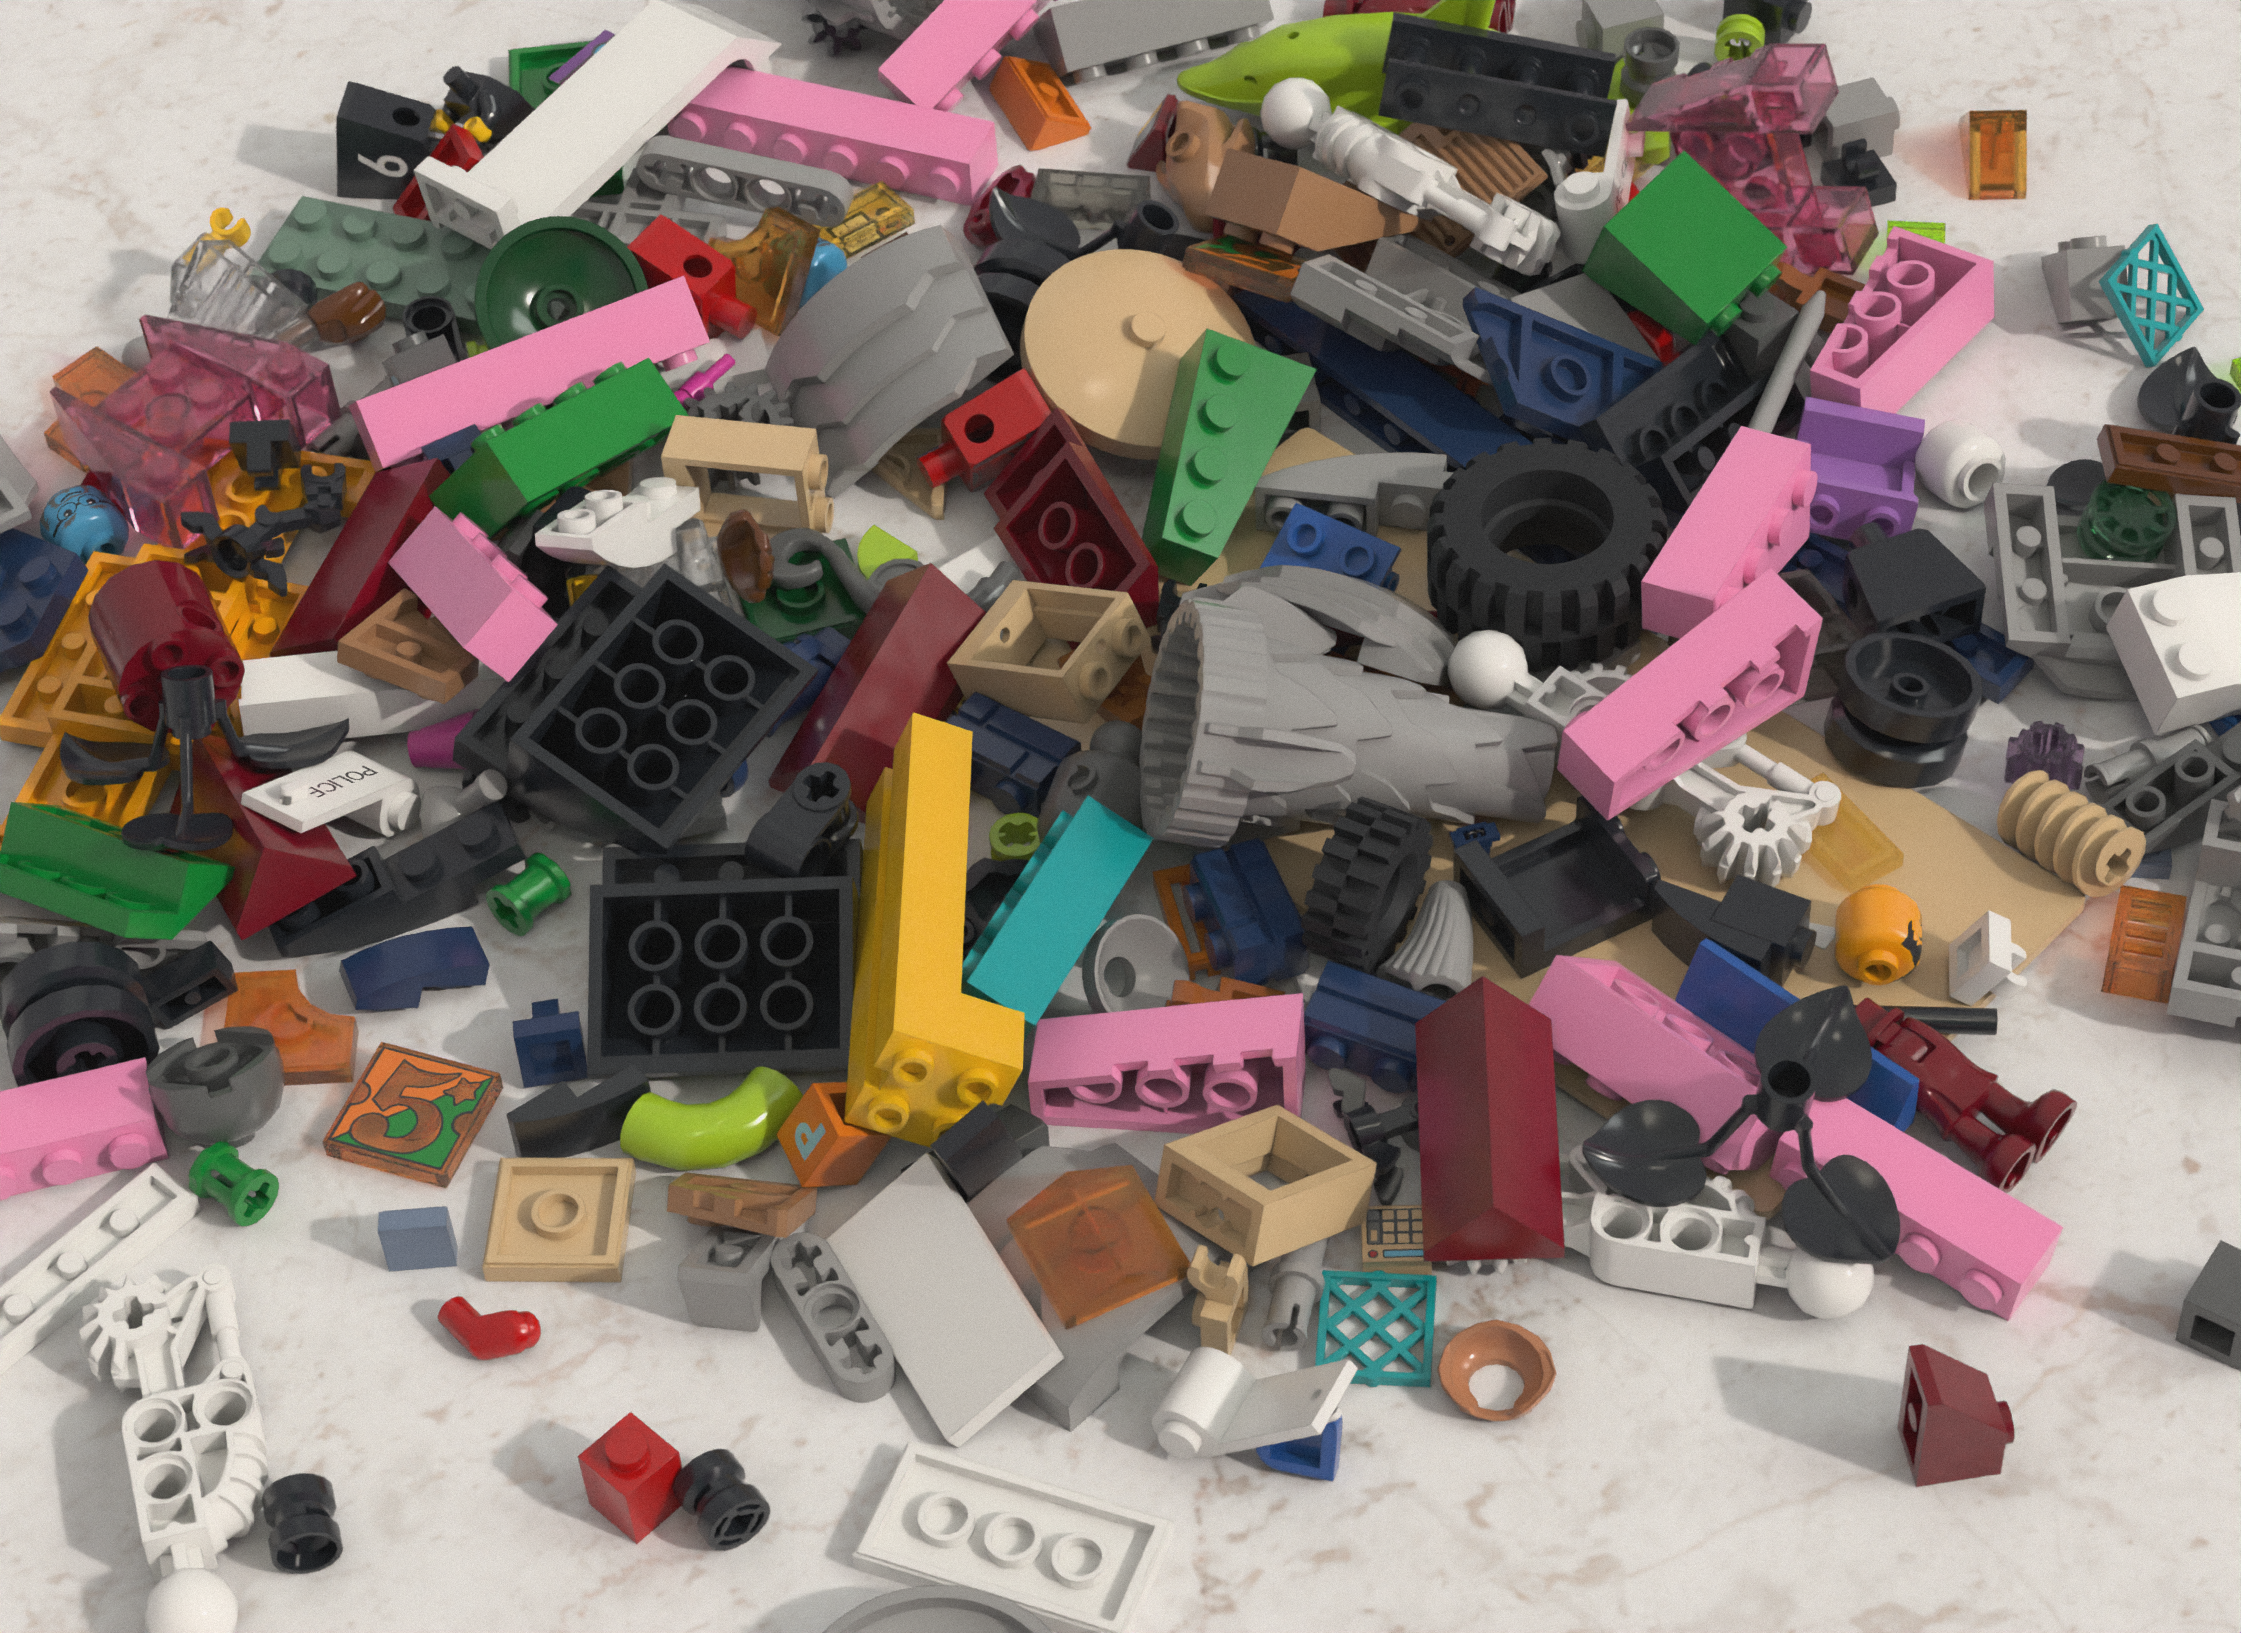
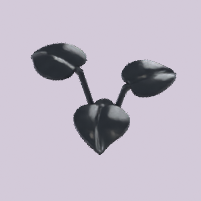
M997 186L994 187L990 194V222L998 241L1003 239H1027L1049 246L1072 261L1084 255L1094 253L1116 238L1118 249L1148 251L1177 259L1183 263H1206L1214 266V255L1191 248L1204 243L1213 244V241L1175 234L1179 229L1177 216L1169 207L1158 201L1144 200L1140 202L1127 223L1116 219L1109 230L1085 246L1078 248L1080 245L1079 231L1074 222L1060 210L1038 200L1008 194ZM1212 247L1203 248L1205 250L1213 251Z
M2195 346L2180 352L2162 363L2143 382L2137 397V407L2144 419L2153 427L2160 430L2173 431V435L2235 445L2238 442L2240 433L2232 429L2241 406V394L2234 385L2225 380L2218 379L2209 370ZM2079 459L2063 464L2052 473L2046 485L2054 486L2057 515L2101 518L2108 499L2111 497L2123 498L2142 489L2140 487L2108 483L2102 462L2091 459ZM2236 503L2241 535V503Z
M181 665L168 668L161 673L163 700L158 701L159 719L153 744L97 742L85 740L65 732L61 741L60 758L61 766L66 776L79 784L115 785L133 782L141 778L144 771L154 772L169 764L170 755L165 747L168 729L172 728V736L180 739L181 812L180 814H149L132 819L122 828V841L126 846L139 850L159 851L172 848L182 851H202L217 848L228 842L233 835V823L230 817L223 813L193 814L192 740L209 736L211 734V725L217 721L234 756L249 757L250 764L259 768H301L314 766L331 758L347 736L350 726L349 718L338 723L301 731L258 733L238 738L227 715L226 700L215 699L213 670L202 665Z
M1846 985L1833 987L1804 997L1783 1009L1764 1026L1757 1038L1754 1052L1756 1067L1761 1074L1756 1094L1744 1096L1741 1106L1708 1141L1698 1144L1700 1138L1698 1124L1686 1110L1672 1102L1646 1100L1624 1107L1615 1113L1594 1135L1583 1142L1582 1152L1587 1163L1600 1180L1613 1191L1626 1199L1646 1206H1677L1699 1195L1705 1187L1706 1170L1700 1158L1713 1155L1750 1115L1756 1114L1757 1118L1773 1131L1787 1132L1795 1130L1798 1134L1802 1168L1808 1178L1791 1184L1783 1197L1781 1205L1782 1223L1791 1240L1809 1255L1836 1263L1883 1264L1891 1260L1895 1254L1900 1236V1220L1894 1196L1882 1175L1869 1163L1853 1155L1837 1156L1826 1163L1821 1171L1814 1159L1811 1136L1813 1121L1808 1117L1813 1099L1821 1102H1834L1855 1094L1864 1086L1872 1066V1052L1869 1039L1858 1018L1851 992Z

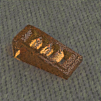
M2125 885L2120 887L2101 992L2168 1004L2187 896ZM2128 920H2129V921L2140 922V923L2151 924V925H2157V926L2168 927V929H2162V928H2157V927H2151V926H2145V925H2140V924L2128 923ZM2125 936H2127V937H2132V938H2138V939L2149 940V941H2155V942H2160V943H2165V945H2164V944H2159V943L2148 942V941H2142V940L2131 939V938H2125ZM2122 951H2123V952H2129V953L2140 954V955L2151 956V957L2162 958V960H2160V959H2155V958H2149V957L2138 956V955H2132V954H2127V953H2122Z

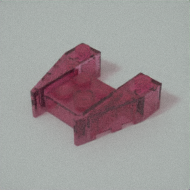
M1772 43L1757 48L1752 56L1737 61L1730 57L1715 62L1710 70L1689 77L1686 73H1682L1652 83L1625 123L1627 131L1669 132L1676 156L1682 151L1687 152L1787 246L1779 262L1790 264L1804 274H1816L1818 269L1822 267L1840 275H1854L1879 234L1866 187L1814 186L1799 134H1813L1839 93L1826 44Z
M145 314L139 321L151 360L146 366L95 407L56 386L49 392L65 443L84 466H89L99 479L101 488L111 500L115 499L121 506L126 519L137 532L162 546L184 550L202 533L193 534L183 527L180 518L181 512L199 511L211 513L216 521L220 519L206 471L232 450L229 444L230 422L289 419L302 450L341 417L342 414L329 364L284 341Z

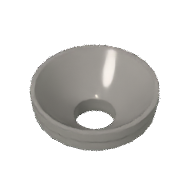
M1144 914L1121 916L1102 925L1089 941L1083 957L1082 980L1088 1003L1095 1014L1164 1007L1166 1000H1171L1174 981H1189L1188 960L1176 934L1164 922ZM1111 959L1119 962L1125 973V986L1119 996L1111 994L1104 982L1105 966Z

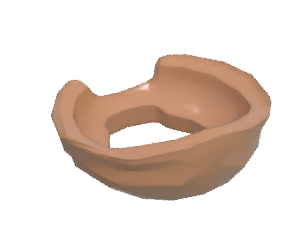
M1498 1319L1476 1323L1457 1333L1445 1346L1437 1367L1442 1389L1458 1405L1460 1411L1477 1419L1493 1422L1515 1420L1531 1413L1538 1403L1550 1392L1557 1374L1551 1352L1539 1336L1520 1325ZM1488 1365L1507 1366L1516 1371L1522 1378L1524 1389L1515 1401L1512 1409L1498 1411L1478 1407V1402L1469 1389V1381L1473 1374Z

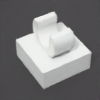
M1988 910L1949 944L1950 997L1972 1006L1989 991L2000 998L2011 999L2027 986L2026 978L2012 972L2026 959V952L2018 945L2011 943V920Z

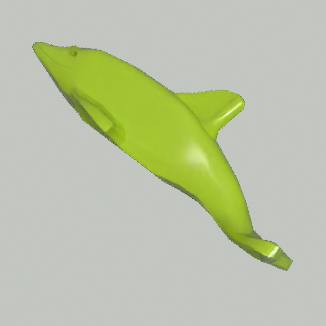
M1441 0L1422 14L1395 12L1496 31L1489 28L1496 0ZM1394 12L1333 15L1283 24L1264 33L1253 41L1240 42L1233 49L1213 61L1184 70L1177 77L1178 87L1184 93L1194 98L1261 117L1260 111L1264 97L1274 84L1288 78H1305L1314 81L1329 97L1332 114L1338 105L1368 118L1397 135L1413 123L1378 116L1386 74L1382 73ZM1623 58L1615 64L1607 99H1626L1620 91L1621 70L1625 66ZM1628 100L1633 132L1645 131L1643 156L1636 157L1635 162L1660 164L1670 157L1671 134L1665 113L1661 105L1641 106Z

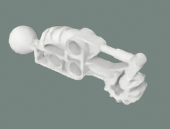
M1288 78L1274 84L1264 97L1260 111L1263 129L1279 146L1288 149H1304L1315 144L1312 158L1355 184L1363 192L1392 207L1428 221H1432L1434 216L1441 215L1452 219L1475 234L1470 243L1472 248L1510 269L1528 276L1539 275L1545 263H1549L1557 248L1555 244L1561 234L1555 222L1524 204L1499 193H1496L1492 203L1488 204L1461 188L1455 176L1458 169L1355 112L1337 105L1332 114L1329 97L1314 81L1305 78Z
M1495 630L1474 631L1461 639L1448 660V676L1452 689L1466 704L1479 709L1502 708L1508 704L1523 713L1524 717L1554 725L1558 740L1554 749V761L1557 763L1562 732L1566 725L1578 714L1592 709L1633 676L1627 674V667L1617 665L1615 670H1603L1601 663H1592L1590 669L1582 674L1575 670L1569 672L1559 666L1543 683L1528 673V664L1523 648L1511 636ZM1745 733L1629 807L1642 811L1656 809L1663 803L1680 807L1696 817L1693 834L1698 839L1697 844L1701 846L1700 857L1702 859V866L1718 867L1717 876L1719 884L1736 878L1737 874L1775 887L1779 884L1781 876L1792 878L1799 869L1802 854L1809 850L1811 846V831L1818 825H1829L1835 820L1841 800V791L1834 783L1829 781L1814 783L1781 762L1775 763L1746 744L1747 734ZM1741 763L1767 779V784L1777 790L1740 786L1712 768L1732 767Z
M1583 1144L1574 1147L1570 1154L1559 1153L1560 1174L1569 1175V1182L1578 1193L1561 1191L1564 1245L1588 1256L1592 1271L1603 1282L1615 1286L1753 1309L1758 1284L1787 1288L1790 1297L1803 1312L1822 1320L1842 1319L1858 1311L1874 1285V1269L1872 1264L1825 1261L1809 1255L1797 1245L1794 1249L1766 1245V1217L1757 1216L1754 1213V1200L1743 1190L1736 1189L1733 1191L1730 1179L1721 1175L1716 1176L1714 1179L1706 1176L1705 1187L1701 1193L1688 1202L1670 1207H1651L1626 1199L1605 1185L1584 1158L1582 1152ZM1508 1259L1468 1260L1467 1266L1473 1276L1482 1265H1492L1502 1275L1508 1265ZM1510 1259L1517 1262H1527V1259ZM1446 1261V1262H1447V1265L1449 1266V1265H1453V1264H1456V1263H1459V1262H1462V1261Z
M219 1263L204 1266L196 1276L186 1278L177 1286L169 1282L160 1281L156 1274H153L140 1285L136 1284L126 1274L122 1288L114 1291L100 1286L99 1297L97 1298L98 1303L82 1306L83 1316L81 1321L83 1327L79 1329L80 1336L78 1337L82 1356L87 1358L92 1373L97 1376L100 1383L113 1380L114 1385L122 1393L126 1392L129 1388L141 1387L143 1399L138 1400L129 1407L122 1418V1434L142 1544L154 1584L158 1583L148 1596L145 1626L148 1633H234L237 1622L238 1601L232 1588L222 1576L209 1570L219 1568L216 1555L227 1549V1540L232 1537L246 1536L253 1526L254 1515L258 1514L263 1507L262 1497L265 1491L263 1486L268 1480V1461L266 1459V1434L251 1367L248 1361L241 1357L238 1342L240 1330L234 1306L236 1291L232 1275L228 1267ZM208 1315L212 1338L217 1342L221 1362L218 1363L202 1384L186 1387L183 1367Z

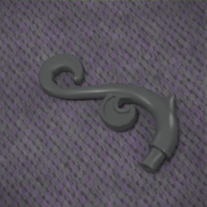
M794 528L778 533L770 539L773 549L772 554L775 556L774 576L771 583L773 586L792 590L812 585L820 580L823 576L820 561L815 560L810 564L800 566L789 564L788 561L795 553L802 551L821 553L832 566L856 606L865 614H868L887 580L924 566L920 561L908 558L892 559L881 564L867 580L838 545L816 530ZM1002 561L990 577L981 578L976 586L966 595L987 613L1009 584L1020 577L1019 570L1012 563Z

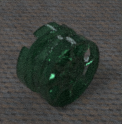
M2104 479L2094 489L2089 503L2079 519L2077 526L2079 543L2090 559L2150 563L2155 558H2158L2176 522L2175 506L2165 491L2108 483ZM2152 493L2159 499L2162 505L2157 506L2147 497L2148 494ZM2165 513H2166V518H2167V525H2166V527H2165V525H2164V518H2163V515H2162V514H2165Z

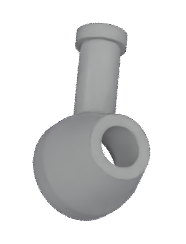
M489 769L479 774L475 782L465 789L452 786L428 788L423 794L420 806L423 839L484 808L486 804L494 803L503 798L507 792V782L504 776L496 770Z

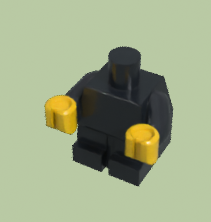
M454 66L443 77V82L450 89L443 100L445 102L443 108L436 109V133L446 134L451 125L458 122L463 124L464 129L471 131L480 149L490 151L535 109L518 91L487 75L466 72L459 66Z

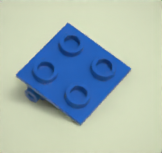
M1295 503L1260 568L1291 565L1322 569L1365 580L1395 592L1399 583V574L1393 572L1392 567L1402 549ZM1349 646L1332 648L1331 651L1344 656Z

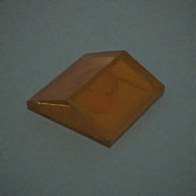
M1132 1165L1065 1172L1006 1219L1008 1229L1066 1330L1187 1277L1190 1261Z

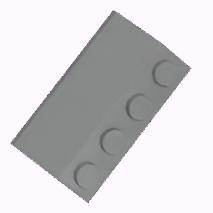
M1079 0L1049 8L1039 16L1040 18L1032 28L1047 60L1059 79L1073 75L1075 84H1081L1107 76L1105 70L1107 66L1125 62L1127 71H1132L1158 63V53L1176 49L1178 58L1209 50V40L1227 36L1229 44L1233 45L1261 36L1259 28L1274 20L1269 0Z

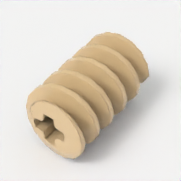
M2041 770L2028 772L2017 779L2006 791L1999 807L1997 817L1998 834L2005 844L2020 850L2027 858L2039 862L2041 867L2055 874L2057 873L2060 879L2074 886L2076 885L2080 892L2093 898L2106 896L2118 890L2131 878L2140 865L2145 853L2146 838L2142 831L2131 826L2126 827L2123 819L2115 815H2107L2105 808L2095 803L2089 804L2086 796L2075 791L2070 792L2065 783L2056 779L2049 781V774Z

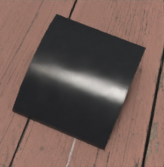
M665 563L643 588L610 565H607L558 620L556 628L511 681L507 682L505 680L454 739L452 761L475 776L489 769L498 771L507 782V796L558 823L622 847L666 855L817 676L818 669Z
M860 838L848 839L829 862L821 877L775 878L747 863L744 854L746 842L674 845L666 855L626 847H604L602 885H590L588 1078L609 1079L632 1064H635L646 1077L749 1074L756 1067H767L779 1073L848 1070L863 864V847Z

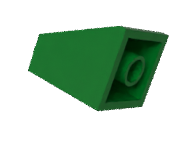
M1682 151L1603 226L1582 271L1591 280L1693 345H1696L1710 331L1717 337L1722 335L1741 315L1742 310L1737 305L1749 293H1752L1758 299L1771 288L1782 274L1776 266L1786 251L1787 246L1687 152Z

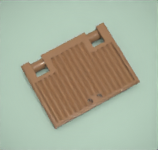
M1415 122L1398 135L1456 167L1458 171L1455 176L1461 188L1488 204L1492 203L1496 193L1520 202L1548 178V175L1516 141ZM1348 180L1342 184L1344 186H1347L1351 189H1354L1358 192H1361L1365 195L1372 197L1371 195L1357 188L1355 184L1351 183ZM1444 215L1434 216L1432 221L1423 219L1420 230L1409 232V234L1454 258L1460 256L1470 247V243L1475 236L1473 232ZM1378 239L1333 248V250L1346 264L1365 273Z

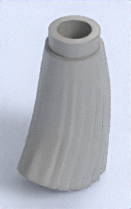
M1442 880L1431 885L1411 933L1403 945L1378 967V978L1445 1001L1471 984L1473 922L1470 903L1464 886L1451 880Z

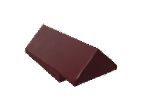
M1056 407L983 493L1000 519L993 529L1028 582L1127 592L1145 628L1157 625L1156 614L1159 606L1158 566L1065 410ZM1066 641L1072 650L1078 648L1081 642Z
M438 458L374 474L270 651L269 658L338 651V641L401 590L405 588L415 594L388 561L435 507L429 495L450 476V473ZM418 597L417 610L427 620L428 618L435 617Z
M932 563L887 580L768 779L770 788L785 793L794 782L797 774L805 767L823 762L838 765L846 771L850 779L851 796L849 799L857 809L858 822L865 824L867 801L884 768L893 769L894 748L912 713L945 722L963 698L964 694L947 662L982 620L986 612Z
M209 735L193 740V814L223 813L228 815L233 823V835L228 842L217 848L192 852L235 866L233 879L216 896L242 941L356 877L353 868L325 823L299 833L241 805L243 792L293 773L291 768L273 769L252 766L249 757H236L233 755L225 738ZM181 779L169 812L172 814H180Z
M1481 976L1415 1023L1424 1262L1565 1258L1552 1022L1549 1017L1489 979Z

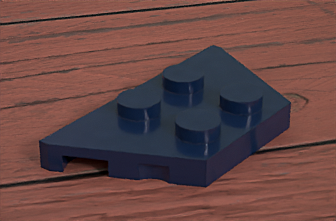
M1474 287L1463 298L1462 307L1472 332L1479 335L1477 345L1504 414L1565 439L1584 442L1588 448L1591 447L1579 426L1663 364L1661 361L1478 287Z
M15 528L0 534V673L11 668H18L43 656L89 571L76 553Z

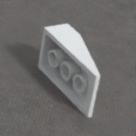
M2241 572L2187 575L2127 589L2106 629L2154 734H2161L2194 724L2197 725L2241 714Z

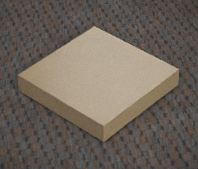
M500 1158L482 1265L485 1280L490 1282H621L636 1179L634 1159Z

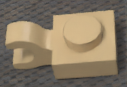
M1198 1245L1187 1270L1189 1282L1198 1289L1191 1322L1192 1325L1200 1327L1201 1347L1221 1350L1231 1356L1249 1308L1248 1267H1246L1244 1257L1235 1253L1231 1263L1221 1260L1220 1264L1216 1265L1207 1256V1246Z

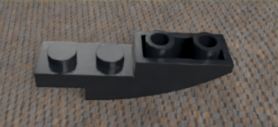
M496 801L386 859H383L375 846L354 855L347 860L353 868L356 877L268 927L277 950L282 957L315 955L380 942L435 923L478 903L479 901L473 886L519 863L527 857L506 812L499 801Z

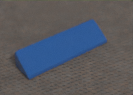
M1705 938L1699 943L1675 1001L1754 1054L1757 1038L1764 1026L1775 1015L1800 999L1712 940ZM1871 1047L1872 1066L1869 1077L1864 1086L1855 1094L1847 1097V1099L1904 1132L1914 1123L1920 1080Z

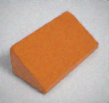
M1004 56L990 83L989 90L1028 150H1041L1089 134L1091 130L1089 122L1049 63Z

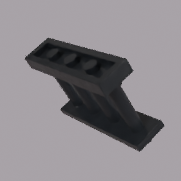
M1394 12L1382 73H1385L1386 77L1378 116L1604 158L1617 106V100L1607 99L1616 64V54Z

